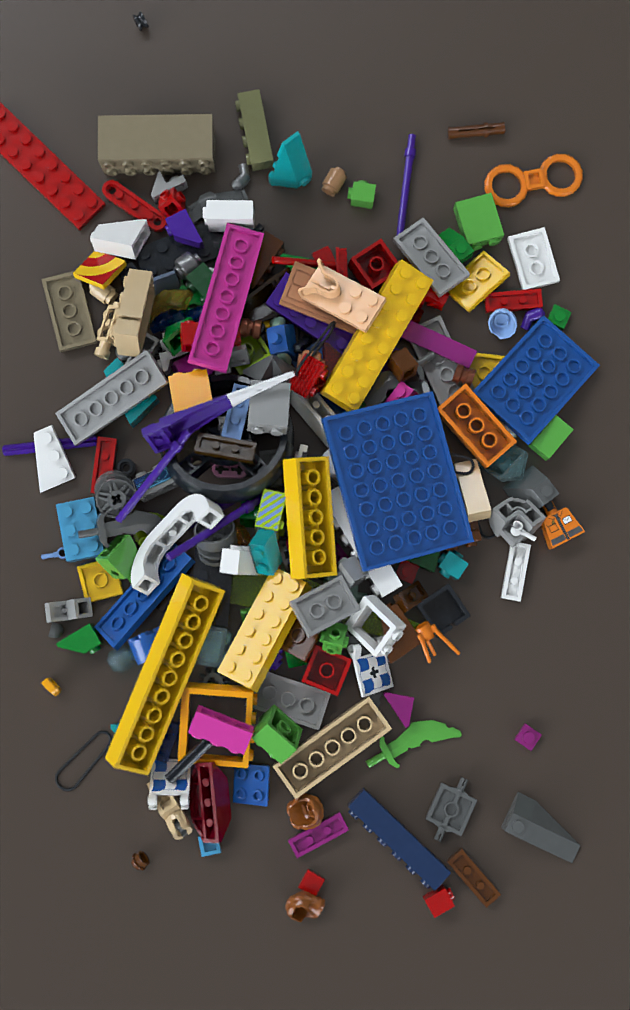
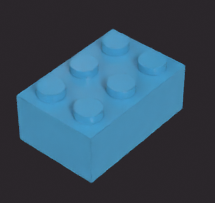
M95 497L56 504L66 561L76 562L97 557L106 548L100 542L98 535L81 539L78 536V531L97 528L96 521L100 510L96 505Z

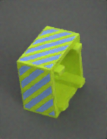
M264 489L255 522L256 533L259 529L274 530L278 541L280 536H284L285 530L283 527L286 515L285 493Z

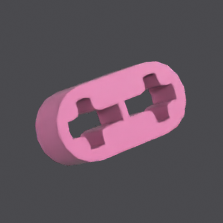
M214 464L212 466V472L218 478L242 479L247 476L244 471L241 472V475H238L237 471H231L232 468H238V465L224 467L229 468V471H222V474L215 470L219 467L218 465Z

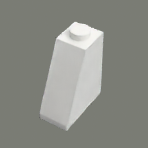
M146 219L99 224L95 231L92 232L90 240L95 252L136 260L150 235V230Z

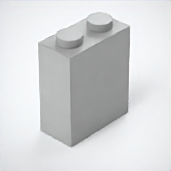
M251 380V386L263 381ZM281 382L250 397L247 431H251L254 434L271 433L275 436L287 434L291 383Z

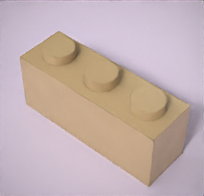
M477 459L473 460L475 467L472 473L468 475L456 474L469 522L488 519L491 516V506ZM471 461L454 464V470L458 472H468L472 467Z

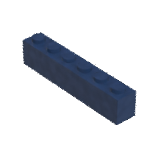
M364 787L348 803L349 814L356 820L360 818L364 822L362 826L370 834L374 832L378 836L377 840L384 847L388 845L393 850L391 854L398 861L402 859L407 863L405 867L413 875L417 873L421 877L420 882L427 889L431 887L436 890L451 874L450 870Z

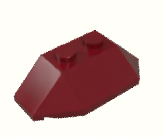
M198 762L195 764V768L190 776L189 804L191 822L201 836L203 843H221L232 819L228 778L214 762Z

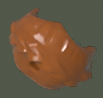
M304 793L297 799L294 798L293 801L287 803V813L295 829H314L321 824L324 817V808L320 799L315 795Z
M300 891L288 898L285 909L290 918L301 923L306 917L318 918L324 909L326 901L307 891Z

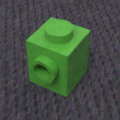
M364 180L354 181L353 188L349 187L347 199H351L350 206L372 209L376 185L369 184V182Z

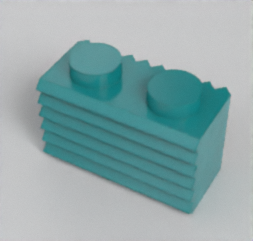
M259 529L249 543V549L252 552L251 555L257 570L256 572L273 576L278 567H280L281 562H283L274 530Z

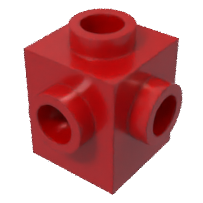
M174 187L170 190L166 189L159 195L158 208L166 217L172 216L185 209L186 198L181 191H177Z

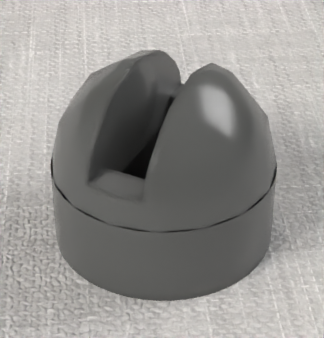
M52 622L48 637H61L63 627L59 623Z

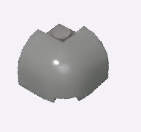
M510 497L492 509L489 524L497 537L501 535L513 548L521 541L528 539L521 534L518 536L511 534L514 521H520L523 524V529L533 534L542 525L546 517L528 499L525 501Z

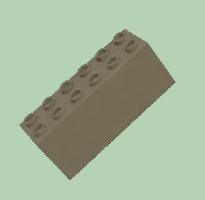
M212 114L98 116V161L104 174L109 176H116L118 174L134 176L136 173L154 175L159 171L164 175H173L174 173L191 175L192 173L211 174V172H215V126Z

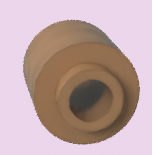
M340 167L331 168L322 183V191L333 197L335 194H338L347 179L346 172Z

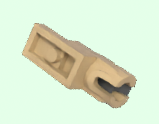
M177 795L157 796L158 812L165 820L173 838L180 840L185 835L190 834L192 827L184 809H181Z

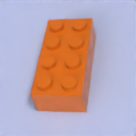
M466 383L438 407V412L443 422L485 469L517 442Z

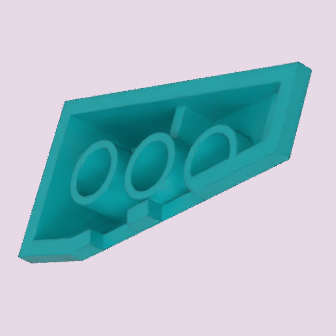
M297 131L283 141L277 153L279 159L273 163L274 172L271 171L268 175L269 183L272 186L297 189L301 185L306 186L311 181V166L300 133Z

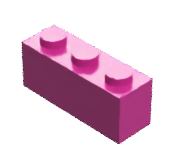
M198 705L188 733L196 739L208 740L214 746L228 748L234 754L241 753L244 755L252 737L254 726Z

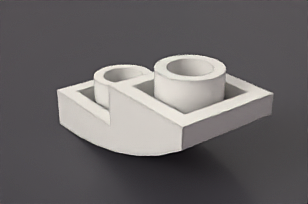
M160 340L162 350H166V352L159 353L160 359L157 362L165 375H169L173 359L166 360L171 353L162 340Z

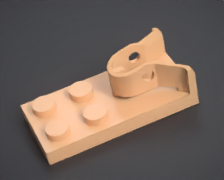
M318 258V268L305 287L298 289L301 299L367 333L386 303V298L324 266L322 260Z

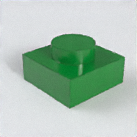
M554 304L547 319L563 331L572 312Z

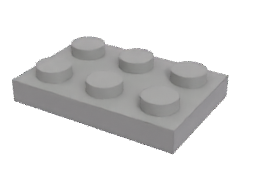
M342 575L289 602L308 638L361 610Z

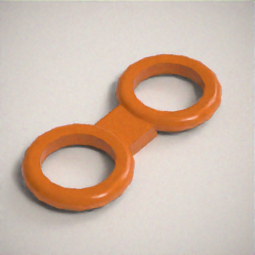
M567 154L552 155L542 163L540 168L522 171L511 164H502L494 167L487 174L484 182L486 194L492 193L495 205L500 207L518 205L526 197L528 191L544 189L556 197H566L573 194L580 187L583 180V170L579 162ZM556 162L566 163L573 169L575 180L567 188L554 187L548 181L547 169ZM501 173L513 174L518 178L521 190L516 197L503 199L494 193L492 188L493 179Z

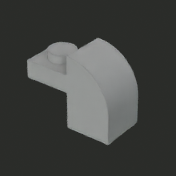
M91 597L45 603L47 623L93 617Z

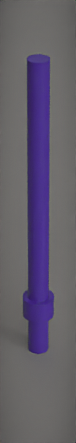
M409 134L407 148H405L404 153L406 160L396 236L405 229L412 164L416 155V149H414L415 134Z
M186 428L180 437L172 442L169 451L116 516L115 519L118 522H123L176 453L181 452L184 448V443L192 434L189 429Z
M262 494L251 501L247 500L242 503L240 508L222 518L212 529L207 528L167 553L168 560L172 561L243 514L252 512L254 507L261 503Z

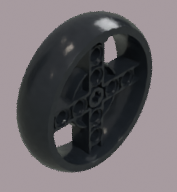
M221 374L208 377L212 397L232 393L234 383L251 386V380H254L235 374ZM173 403L166 410L164 417L174 413ZM227 411L202 426L199 432L221 436ZM247 413L246 426L243 429L241 440L255 442L256 435L251 431H247ZM290 414L288 416L287 434L280 436L277 452L269 465L256 453L254 463H257L255 467H248L249 463L196 454L193 451L181 462L178 461L175 455L165 469L175 483L190 495L201 494L214 503L232 504L250 500L262 494L264 489L272 487L283 475V460L291 459L294 448V427ZM213 423H217V424H218L217 427H214V428L210 427V425L213 424ZM169 449L160 452L161 458L165 456ZM195 461H202L200 465H193ZM215 464L223 467L238 465L251 479L231 485H214L202 482L197 478Z

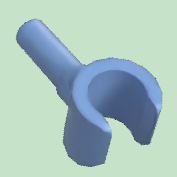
M64 547L59 548L57 552L42 554L41 558L59 557L60 559H66L65 556L61 557L59 555L60 551L64 550Z

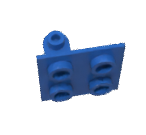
M249 764L248 768L234 767L233 803L268 807L269 775L271 771L269 765Z

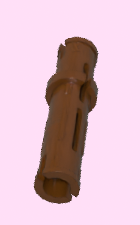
M483 122L480 125L448 127L449 139L484 136L485 138L488 135L505 134L504 122L491 124Z

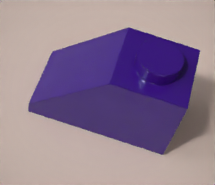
M186 209L165 218L167 225L164 227L169 237L173 236L176 242L199 249L204 248L203 241Z

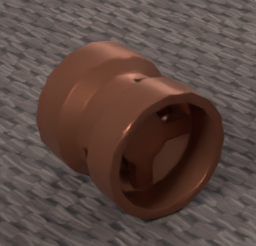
M242 318L241 337L251 336L253 339L259 340L262 320L250 321L248 318Z
M458 364L452 382L459 383L462 381L463 385L466 383L470 387L476 370L472 368L464 370V365Z

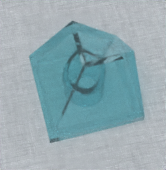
M513 445L486 469L480 462L478 466L502 482L521 480L524 477L528 453Z

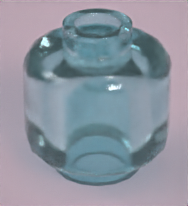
M122 645L118 651L113 649L108 653L106 661L114 673H124L135 665V659L130 647L127 648L125 645Z

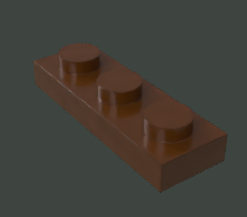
M462 848L447 860V863L486 908L501 896L500 892Z

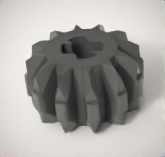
M212 666V673L209 668H205L207 676L200 673L199 676L204 680L197 681L209 683V680H212L211 677H215L219 684H230L229 680L224 681V678H226L224 675L222 676L219 672H216V666Z

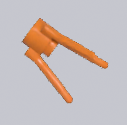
M425 621L415 628L428 663H431V658L426 643L433 656H436L430 641L435 636L433 633H436L457 655H460V651L437 629L435 624L430 625L429 621Z

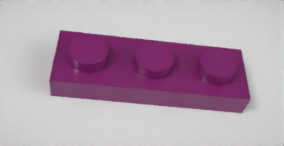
M339 811L321 821L318 827L304 830L288 839V842L296 858H299L349 831V828Z

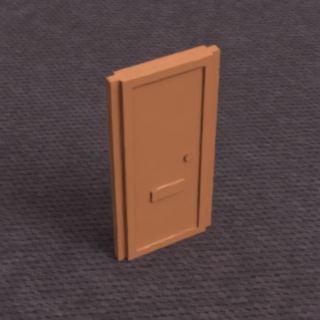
M295 261L279 305L326 324L335 321L336 328L354 335L357 328L301 299L298 289L307 285L316 269Z

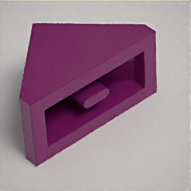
M384 692V697L403 725L408 727L414 698Z

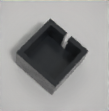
M449 583L415 606L423 619L429 621L430 625L435 624L443 635L453 629L452 625L449 624L452 623L454 626H457L471 616Z

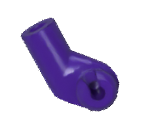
M534 308L527 311L520 328L529 331L533 321L540 319L543 315L545 316L543 309Z

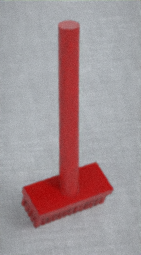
M336 247V261L322 260V263L330 269H337L339 274L348 278L347 248ZM272 256V264L293 266L295 261L306 266L318 268L317 260Z

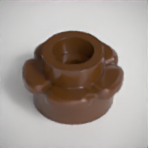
M142 851L132 855L131 863L133 867L137 870H145L150 863L148 856Z

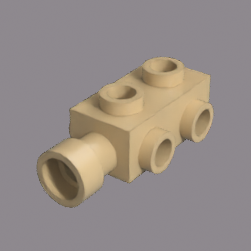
M114 301L113 305H108L107 310L103 313L104 319L101 328L97 330L96 340L100 344L99 347H96L94 355L102 359H109L110 347L114 346V336L111 335L112 325L116 324L117 321L115 314L116 309L120 308L121 303Z

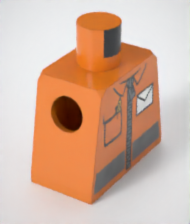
M553 501L542 506L547 517L542 523L541 528L549 550L585 532L567 507L557 511Z

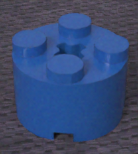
M159 627L128 639L129 646L138 665L146 661Z

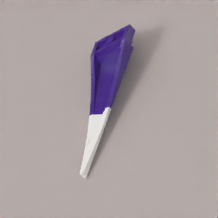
M294 371L159 418L160 422L142 428V435L156 454L170 449L172 442L178 439L186 428L194 433L232 407L276 384L294 377Z

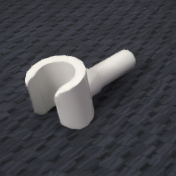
M514 521L511 528L513 536L521 534L533 541L536 540L537 537L523 529V524L520 521Z

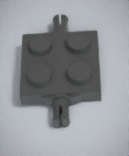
M461 777L457 787H450L442 782L440 783L425 817L426 820L438 827L434 837L435 840L441 842L445 832H453L462 836L477 803L476 798L467 795L464 791L469 780Z

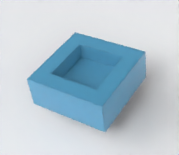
M198 836L202 857L222 852L220 843H203L201 836Z

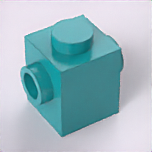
M454 550L453 552L448 551L446 554L443 552L440 555L437 568L440 569L439 573L447 579L452 577L454 580H458L469 563L462 559L463 556Z

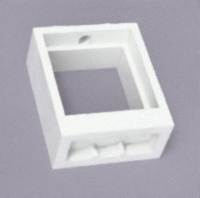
M376 595L364 596L358 604L361 610L352 614L345 625H348V630L375 657L387 656L393 650L392 646L403 636V630L407 625ZM372 611L390 627L379 644L362 628Z

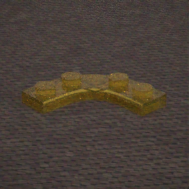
M175 289L161 291L160 294L155 296L149 324L158 314L165 310H185L194 294L190 290Z

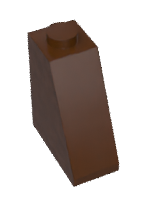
M389 602L386 606L407 625L403 630V636L392 646L393 650L387 655L388 662L392 664L421 643L417 637L418 633L398 604L394 603L392 605ZM380 618L384 638L390 627Z

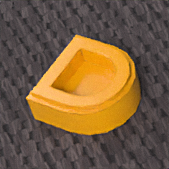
M46 678L41 682L52 695L57 696L61 693L60 686L52 678Z

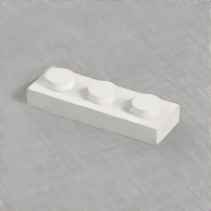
M518 543L513 548L510 546L501 598L521 602L531 548L530 544Z

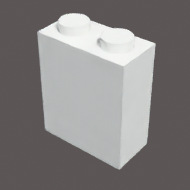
M207 200L206 207H203V219L205 225H208L209 232H225L227 223L253 230L255 224L253 201Z

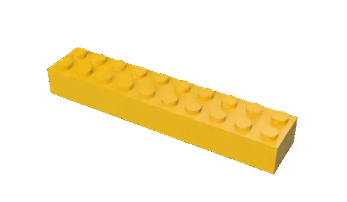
M183 573L181 574L105 759L114 768L149 775L225 590L209 582Z

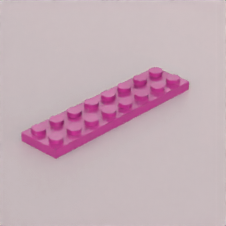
M227 223L188 363L223 373L227 372L264 233Z

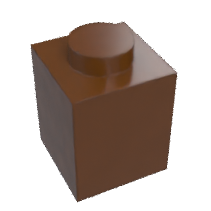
M405 347L391 353L387 366L400 383L416 375L418 363Z

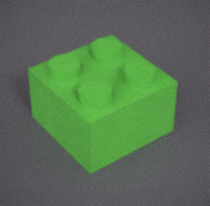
M274 704L259 717L252 739L256 745L267 751L271 758L282 764L297 750L303 729Z

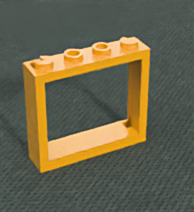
M187 682L181 696L178 762L188 753L191 694L247 698L245 723L251 726L256 724V712H253V705H257L258 694H254V691L240 685ZM251 737L243 757L203 754L194 764L198 762H214L217 766L248 768L249 761L253 762L254 750L250 749L254 740Z

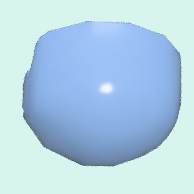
M496 309L488 320L490 332L498 336L499 339L510 338L515 334L517 328L516 316L508 309Z

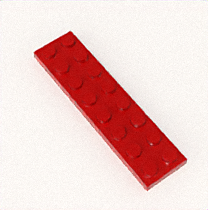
M0 102V155L80 231L106 206L105 202Z

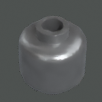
M186 252L175 260L174 271L181 280H187L186 276L203 262L197 254L193 255L190 252Z

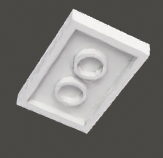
M545 227L507 238L522 290L535 289L560 281Z

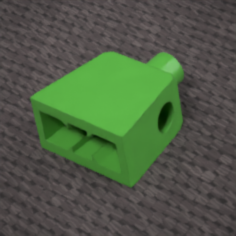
M130 534L117 535L109 543L110 546L105 548L95 559L113 578H127L131 583L132 565L138 550Z

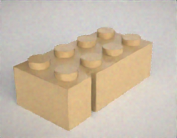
M129 268L128 276L124 277V292L120 293L119 298L121 305L120 308L116 309L115 318L117 321L116 324L112 325L111 335L114 336V347H117L118 355L137 357L143 351L156 295L152 271Z

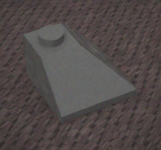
M533 465L502 488L509 498H519L525 501L528 499L538 509L560 494L551 481Z

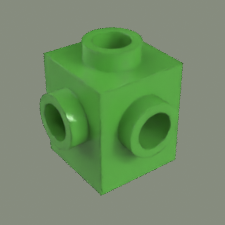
M336 623L328 627L326 631L322 630L320 642H323L322 650L329 654L341 655L343 648L347 649L349 637L346 636L348 625Z

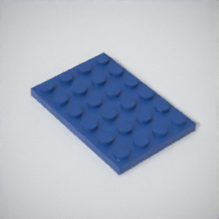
M543 315L473 392L501 422L529 445L600 365Z

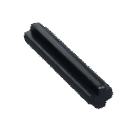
M202 739L166 774L165 777L168 782L175 783L212 746L210 741Z

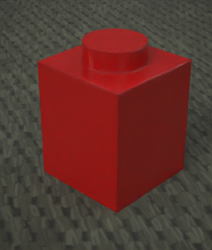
M444 885L423 896L434 918L455 907L452 900L456 898L451 889H446Z

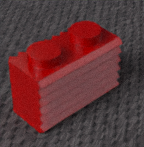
M309 355L299 369V375L292 377L289 381L291 383L290 390L306 399L314 398L319 390V387H317L319 382L323 381L328 375V365Z

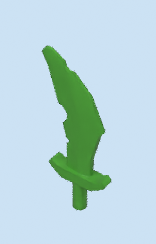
M434 720L412 722L397 739L387 745L385 737L382 736L379 740L382 752L368 759L366 763L370 768L387 759L389 764L399 768L400 765L396 763L394 758L406 752L408 748L419 747L424 740L436 742L461 737L462 734L454 727L448 728L446 724Z

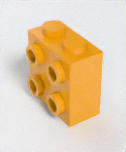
M194 369L192 372L187 373L177 372L168 376L174 413L212 400L207 369Z

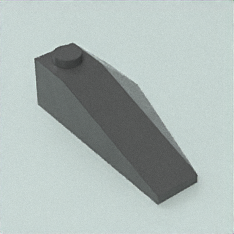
M517 792L501 828L523 841L572 863L580 844L537 801Z

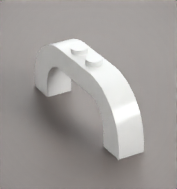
M193 494L181 500L141 544L132 565V588L148 596L160 584L158 568L164 554L194 522L197 521L205 527L212 529L224 517L221 507L201 494Z

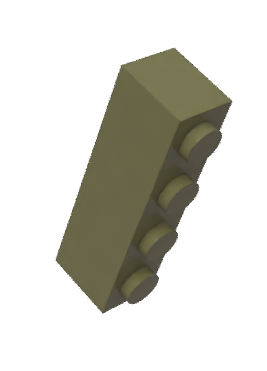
M260 89L237 93L238 100L235 101L236 110L241 112L242 117L238 118L240 130L244 129L245 136H242L244 148L248 147L249 152L245 154L247 165H251L252 171L272 168L274 161Z

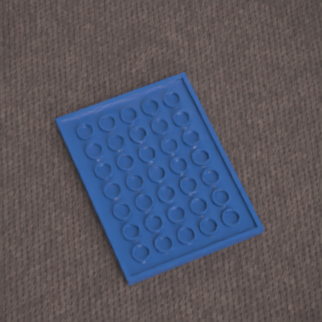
M433 391L321 419L362 572L474 542Z

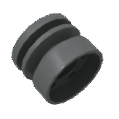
M117 470L107 471L96 480L94 486L97 507L100 512L111 518H116L136 492L131 478L124 472ZM117 494H119L120 498L116 497L114 500L112 496H117Z
M233 521L197 544L199 558L204 564L220 567L222 548L230 549V545L238 546L236 528ZM197 522L194 526V536L207 529V527Z

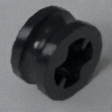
M140 11L138 15L134 14L132 16L139 31H142L143 27L148 28V24Z

